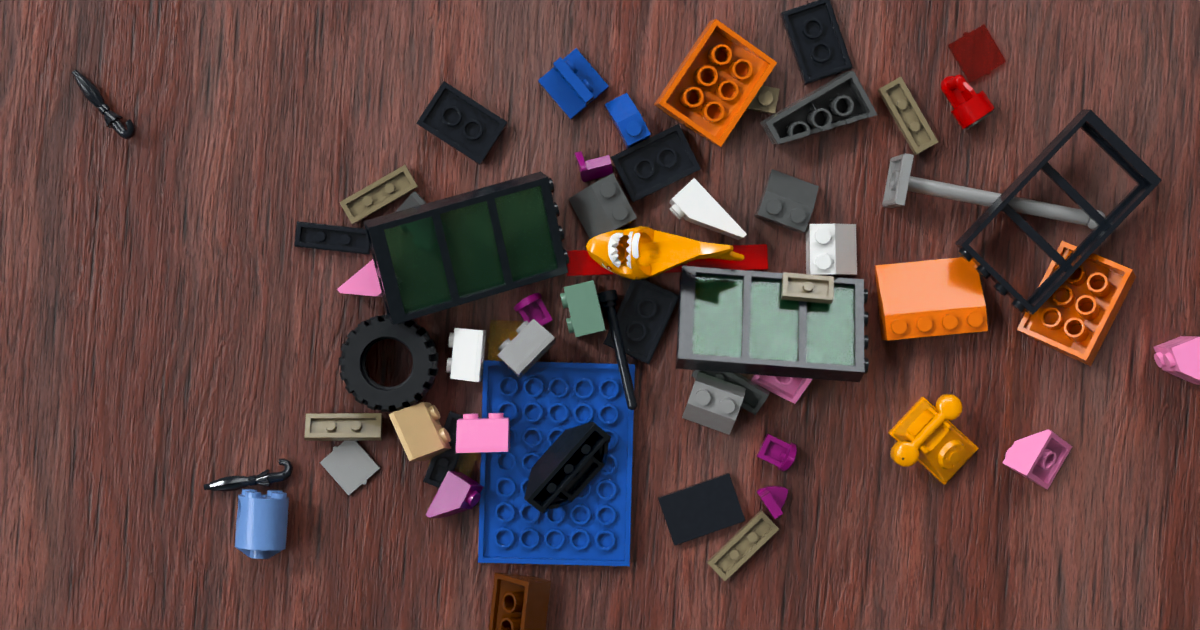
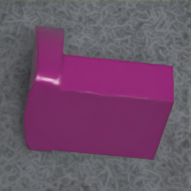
M582 151L574 153L583 182L605 177L613 173L609 155L584 161Z
M540 293L527 296L513 307L515 312L518 311L524 322L527 320L530 323L534 319L543 326L553 320L541 300L542 295Z
M767 433L756 456L778 466V470L783 472L793 464L797 447L792 442L788 444Z
M766 486L756 491L774 519L783 514L781 508L788 494L786 487Z

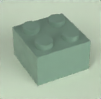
M594 280L564 287L565 292L560 293L563 309L569 308L571 317L566 318L569 333L574 332L575 337L606 330Z

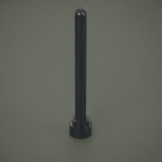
M604 291L597 294L599 304L606 311L627 407L629 410H635L637 408V401L615 306H617L616 301H618L617 291Z

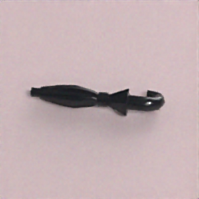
M74 70L72 74L80 90L104 115L106 126L113 128L124 139L132 138L135 134V127L131 119L125 122L126 129L121 122L123 117L111 111L110 107L105 104L99 90L85 76L80 74L78 70Z
M279 459V465L285 467L281 472L270 473V470L267 469L257 476L224 477L204 484V490L235 491L257 484L270 487L272 483L289 478L293 467L290 461Z

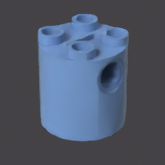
M242 489V494L238 495L235 547L248 557L255 559H269L286 549L289 507L287 493H283L282 490H267V494H261L256 489Z

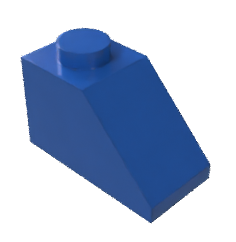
M627 93L604 104L627 149L650 138L651 134L640 112Z

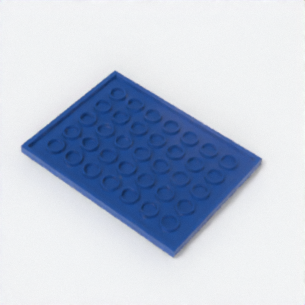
M483 360L482 418H489L488 413H504V417H509L510 449L508 452H481L480 485L483 486V489L480 493L478 563L630 566L634 410H629L627 407L618 364L536 362L519 378L503 361ZM628 364L634 388L635 364ZM589 422L596 423L611 436L610 443H608L605 465L571 503L549 509L548 512L542 514L524 499L531 468L566 429Z

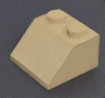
M422 402L389 414L409 461H427L451 449L449 433L445 428L441 427L438 420L440 419V414L435 405Z

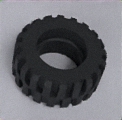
M380 315L361 322L357 325V328L351 330L347 335L348 339L341 347L342 355L339 358V365H341L342 373H340L341 380L345 381V388L348 393H352L358 403H363L372 410L391 412L410 407L426 396L435 383L434 380L438 374L439 356L435 349L434 340L430 338L428 331L424 327L418 325L414 320L393 325L387 315ZM381 340H398L407 346L412 354L413 368L411 374L406 381L398 386L386 387L379 385L372 380L367 372V354L370 348Z

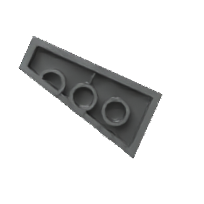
M847 71L760 123L771 143L781 144L878 114L855 72Z

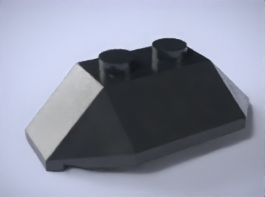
M594 422L566 429L531 468L524 499L542 514L548 512L549 509L571 503L605 465L608 443H610L611 436Z

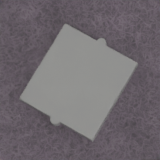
M344 441L339 446H334L333 451L320 462L348 496L360 485H365L367 479L380 469L378 464L357 441Z

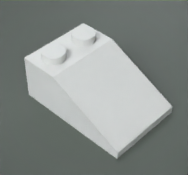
M695 178L669 202L672 205L670 211L679 220L683 217L688 222L737 240L747 235Z

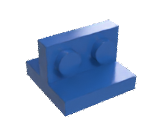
M577 48L564 59L560 57L553 63V68L538 80L540 85L570 120L609 88L607 83Z

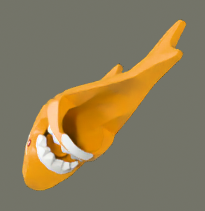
M645 226L606 232L593 237L586 245L590 257L601 267L634 280L659 275L696 259L713 258L733 261L744 259V255L733 252L732 245L700 242L653 230Z

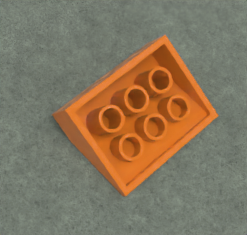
M717 19L711 20L654 105L676 121L721 147L777 62Z
M1061 241L1057 252L1066 259L1077 246ZM1092 253L1033 315L1025 312L1017 331L1066 356L1091 366L1136 278L1133 269ZM1053 260L1040 285L1058 268V265Z
M963 257L875 265L881 339L888 341L988 331L986 304L979 273L976 271L977 265L972 260L966 261Z

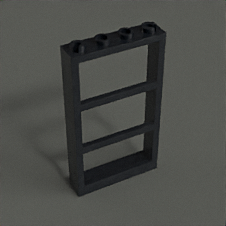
M1082 109L955 244L960 248L958 253L966 261L972 260L978 266L976 271L985 279L990 277L996 283L993 287L1001 295L1006 296L1008 294L1014 300L1011 304L1020 313L1025 311L1033 315L1162 180L1092 110ZM1079 128L1137 183L1106 218L1089 204L1048 163ZM1040 169L1098 225L1066 259L1008 204ZM1000 211L1004 212L1058 265V268L1027 300L969 245Z

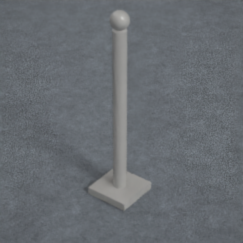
M905 153L890 159L882 205L887 208L905 206L907 191L990 207L1001 194L910 176L914 155ZM1016 196L1008 203L1018 213L1087 225L1092 230L1098 226L1082 209ZM1097 210L1104 218H1106L1105 214L1102 211Z

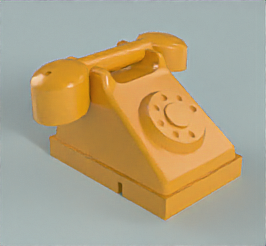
M944 394L938 398L934 407L927 399L921 397L888 432L897 441L891 448L892 460L904 467L912 466L918 461L938 481L945 485L979 449L949 421L957 419L961 415L963 406L960 399L955 395Z

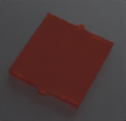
M984 24L969 33H963V37L948 45L969 83L983 75L991 74V70L1006 62Z

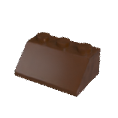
M495 573L489 630H546L551 581L535 576Z

